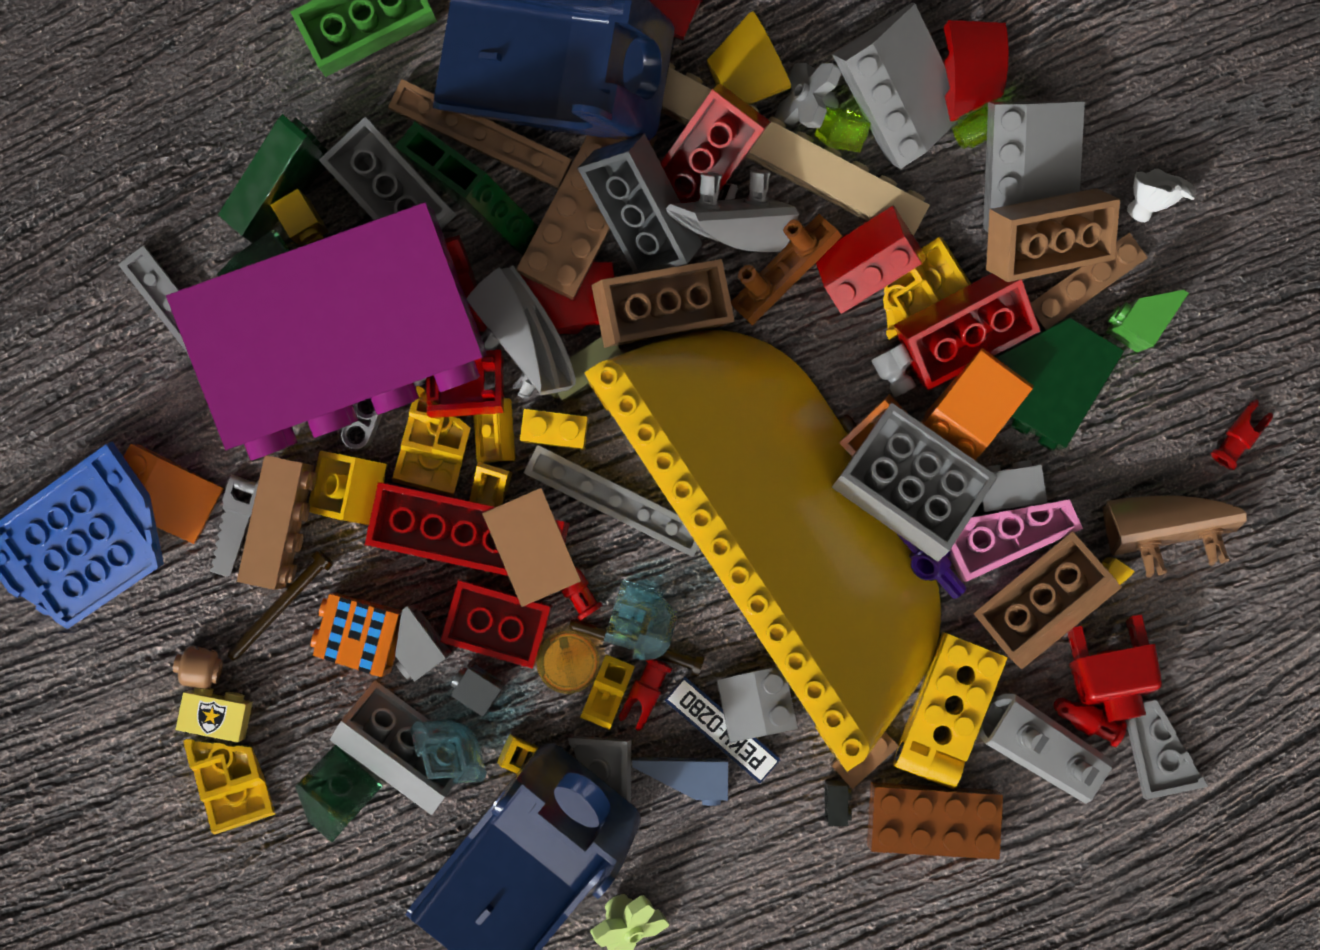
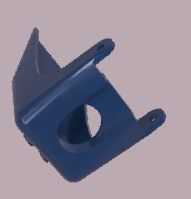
M450 0L433 108L550 131L626 140L645 133L647 139L651 140L655 137L659 127L675 34L674 25L650 0Z
M555 743L543 744L533 753L407 910L406 916L448 950H541L595 885L596 887L592 895L599 899L613 883L641 823L640 813L634 805L561 746Z

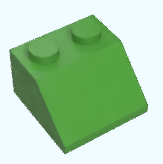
M1183 289L1139 298L1130 303L1125 302L1122 307L1117 306L1109 316L1107 322L1111 325L1106 333L1136 353L1154 347L1189 293Z

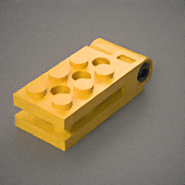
M942 632L935 654L925 674L899 740V747L894 757L893 766L954 790L962 776L965 762L969 758L1008 657ZM967 666L969 668V676L965 681L959 682L957 672L961 667ZM951 696H956L958 699L957 707L952 711H947L945 708L946 700ZM939 726H945V737L941 740H934V730Z

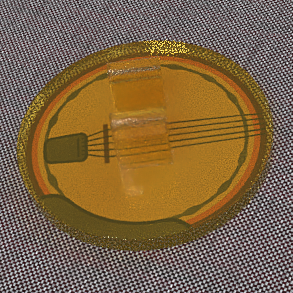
M570 630L557 632L547 638L541 645L537 658V670L542 681L552 690L564 694L577 693L587 688L597 676L600 664L599 654L594 643L587 636Z

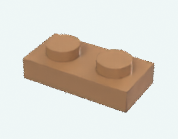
M884 732L865 760L848 772L837 759L830 765L854 789L899 746Z

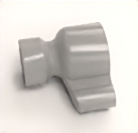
M904 343L871 360L880 378L890 382L889 388L894 398L916 387L912 376L906 374L907 366L913 360Z

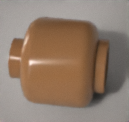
M188 646L184 650L183 655H176L173 672L178 673V681L183 686L209 689L212 684H218L223 660L219 659L218 653L215 650Z

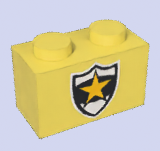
M194 688V690L183 692L176 730L233 742H240L246 738L253 702L244 700L245 695L234 692H225V696L213 694L214 689Z

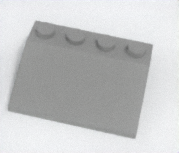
M915 3L909 4L832 54L886 161L899 169H902L928 152L958 121H950L945 100V95L950 89L946 68Z
M1084 101L988 102L983 229L988 232L989 211L992 208L1080 192Z
M891 403L832 488L938 562L950 551L998 476Z

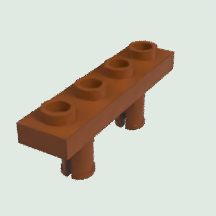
M820 214L805 228L798 220L789 221L783 231L791 242L760 273L751 265H746L739 271L738 278L746 287L731 301V305L752 326L842 237L840 232Z

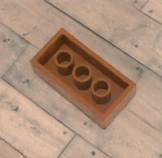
M870 782L867 846L871 852L1000 860L1003 795L993 789L956 787L952 790L944 786Z

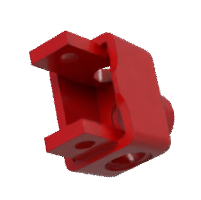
M1142 614L1132 616L1126 620L1132 648L1108 650L1089 656L1083 627H1073L1067 632L1074 659L1069 664L1079 699L1086 706L1104 703L1108 723L1145 716L1146 711L1142 695L1152 693L1162 686L1156 644H1149Z

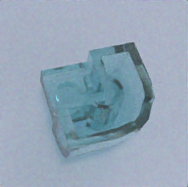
M622 579L604 641L634 650L633 659H656L664 655L670 646L677 621V611H673L671 605L662 598L663 593L653 588Z
M450 720L416 721L411 726L416 755L423 757L427 779L452 778L453 783L483 782L487 771L480 744L471 729L461 722Z

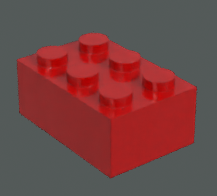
M461 579L457 582L440 642L533 669L537 662L553 605L535 601L521 607L519 599L515 594Z

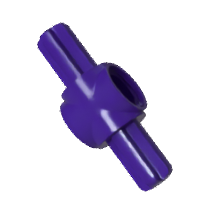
M897 534L912 551L909 557L912 560V571L916 576L923 580L933 581L936 579L954 599H957L966 591V586L949 568L952 564L949 559L950 551L937 562Z

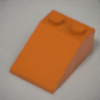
M981 348L930 406L921 423L976 460L993 441L1034 386L985 349Z
M130 444L124 458L150 494L156 527L195 544L224 488L142 445Z

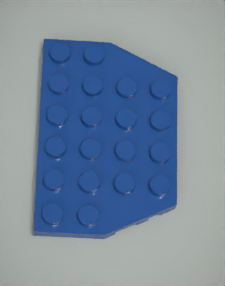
M113 441L105 444L0 520V581L10 594L17 598L22 596L36 605L35 609L51 616L55 622L66 629H69L164 564L150 494Z

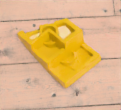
M754 11L750 12L707 59V65L716 86L719 83L748 105L791 87L782 62Z
M942 237L936 238L921 248L927 257L925 262L884 287L883 304L886 310L888 327L886 335L889 340L898 336L894 324L971 284Z
M416 386L420 399L411 403L392 482L454 497L471 428L460 418L428 417L427 406L429 405L426 402V392L422 387Z
M192 739L183 740L189 767L194 772L200 800L205 805L211 833L216 835L276 814L264 775L251 747L228 746L221 743L213 744Z

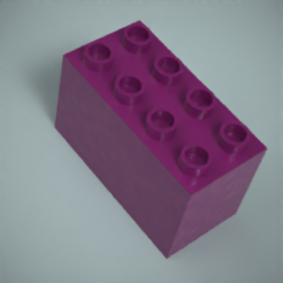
M426 202L166 295L225 450L244 444L250 461L298 443L292 426L302 422H308L313 438L359 421L353 404L371 398L377 415L420 399L414 382L434 375L440 392L478 379L480 374L474 360L487 355L435 211Z

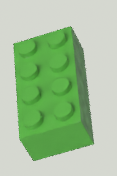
M312 0L290 11L318 68L325 77L437 22L427 0Z

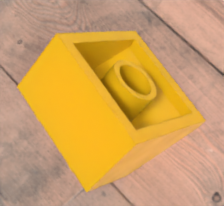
M320 451L315 471L317 472L314 490L311 491L309 499V512L343 521L369 525L378 482L384 483L386 464Z

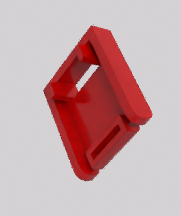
M488 350L486 351V356L474 360L480 377L457 387L440 392L434 375L427 377L426 402L429 405L427 406V416L439 418L504 413V357L502 351ZM495 371V392L493 390H485V372Z

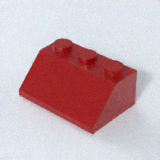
M893 205L838 240L816 262L824 288L842 314L927 260V257Z

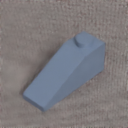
M633 757L632 759L633 768L695 800H702V805L718 806L721 805V800L728 801L727 758Z

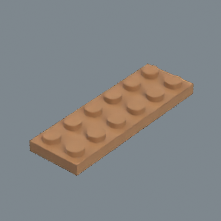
M587 135L516 269L520 275L574 300L610 231L605 218L577 168L594 150L623 140ZM657 135L649 140L652 148L657 141Z

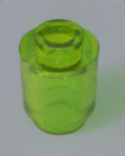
M984 106L958 120V124L952 127L954 137L962 149L967 147L974 148L987 141L988 107Z

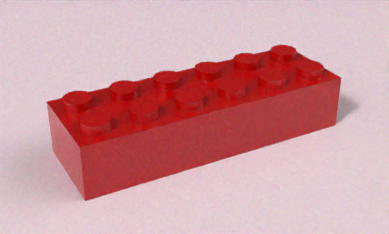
M378 482L364 545L508 576L482 514L496 507ZM555 520L563 540L566 542L570 523Z

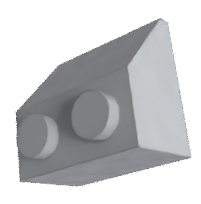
M416 604L405 607L401 612L395 653L396 658L399 660L396 663L397 668L406 679L411 677L414 682L453 654L445 643L440 642L441 637Z
M778 667L717 680L729 743L798 729L789 684Z

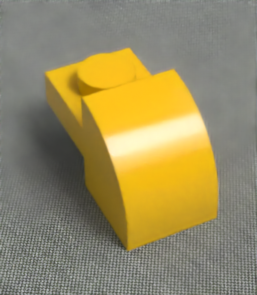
M605 655L580 718L610 730L635 666Z

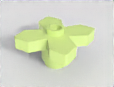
M621 894L613 897L606 903L605 916L607 920L592 928L590 932L595 942L601 947L606 946L608 950H634L636 943L642 938L657 935L666 929L669 923L659 909L654 910L651 902L644 895L632 900L627 895Z

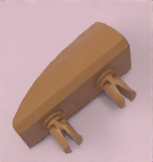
M1131 497L1106 501L1107 505L1103 506L1104 523L1111 554L1115 556L1140 551L1146 570V577L1151 578L1155 573L1154 567L1158 576L1167 573L1159 548L1161 546L1202 539L1210 566H1213L1218 559L1221 564L1228 562L1230 559L1227 555L1222 534L1238 531L1247 521L1246 512L1242 508L1198 497Z

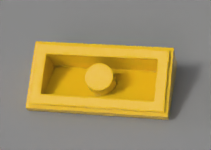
M504 398V413L473 415L477 463L515 460L512 402L510 398Z

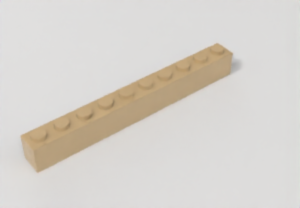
M670 62L661 113L687 126L712 89L702 85L703 81L699 77L691 73L683 75L674 70L676 67ZM749 105V106H751L753 109H755L757 112H759L757 108H755V107L752 106V105ZM770 117L768 119L771 123L747 154L746 158L867 222L894 205L914 236L930 206L924 202L925 198L921 194L912 190L905 192L897 188V183L891 178L883 175L878 178L869 173L870 169L866 165L858 161L850 163L842 159V154L836 149L825 146L823 149L814 144V139L800 131L795 134L785 129L786 124L777 118Z

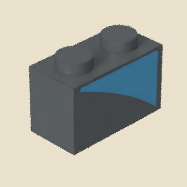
M473 664L468 669L466 667L460 669L451 683V686L455 688L451 696L484 717L506 684L478 665Z

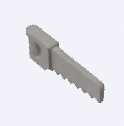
M235 475L230 476L222 499L225 513L221 515L223 522L219 525L221 531L217 534L220 539L215 543L218 549L213 552L216 558L212 560L214 567L210 569V572L225 577L231 576L251 518L259 480L254 482ZM238 489L252 494L250 503L238 500L234 495V490Z

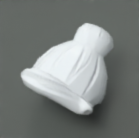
M1154 169L1148 173L1136 172L1133 184L1135 200L1128 205L1127 212L1135 220L1145 223L1150 220L1153 212L1167 209L1183 197L1194 200L1196 188L1187 180L1165 173L1160 169Z

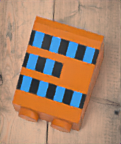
M330 593L328 599L323 598L320 605L319 616L323 618L320 629L316 628L312 635L310 646L314 647L313 656L378 677L386 676L391 673L395 660L402 610L338 593Z

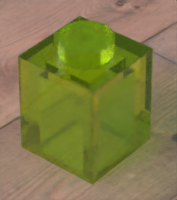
M826 106L827 112L822 126L816 129L814 136L830 148L860 153L863 143L868 137L871 123L855 111Z

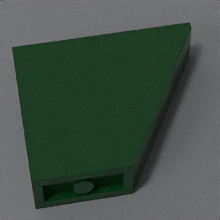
M282 114L218 215L242 237L256 246L279 221L270 205L296 189L304 193L326 169L319 159L328 150L322 146L300 120L294 117L290 121Z
M414 122L395 147L430 181L524 256L538 226L486 172Z
M1069 318L996 357L1034 386L1009 420L1012 421L1010 426L1022 434L1027 435L1030 432L1039 437L1038 443L1051 451H1054L1056 448L1059 450L1067 448L1124 350Z

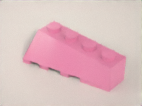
M1070 499L971 517L950 549V559L961 582H967L1064 538L1072 531L1075 533L1083 529Z

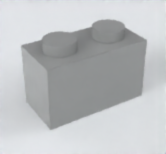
M1028 460L1012 463L1013 469L1001 471L1000 465L985 467L998 477L978 507L979 512L1048 503L1042 465L1032 466V461Z

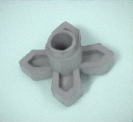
M807 63L794 64L789 77L792 94L779 103L774 118L781 120L788 127H793L800 121V123L808 128H820L823 120L830 119L838 108V99L832 90L837 86L842 73L839 67L833 63H822L815 70V68Z

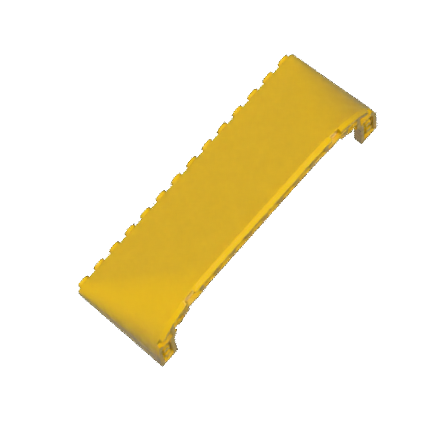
M700 330L674 335L599 362L584 372L591 388L606 411H610L816 724L815 728L832 754L847 772L863 762L918 687L930 666L940 632V595L936 579L933 581L923 580L914 574L911 568L912 560L909 557L912 551L893 530L832 488L852 459V456L839 443L847 435V432L815 384L791 358L777 348L754 337L723 330Z

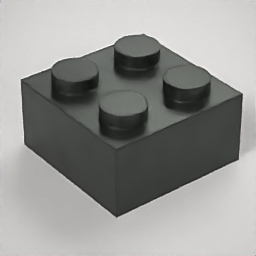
M844 780L824 781L825 822L828 826H848V821H852V810L848 806V801L852 800L851 788H849Z

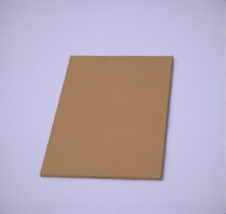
M542 488L482 513L521 607L581 582Z

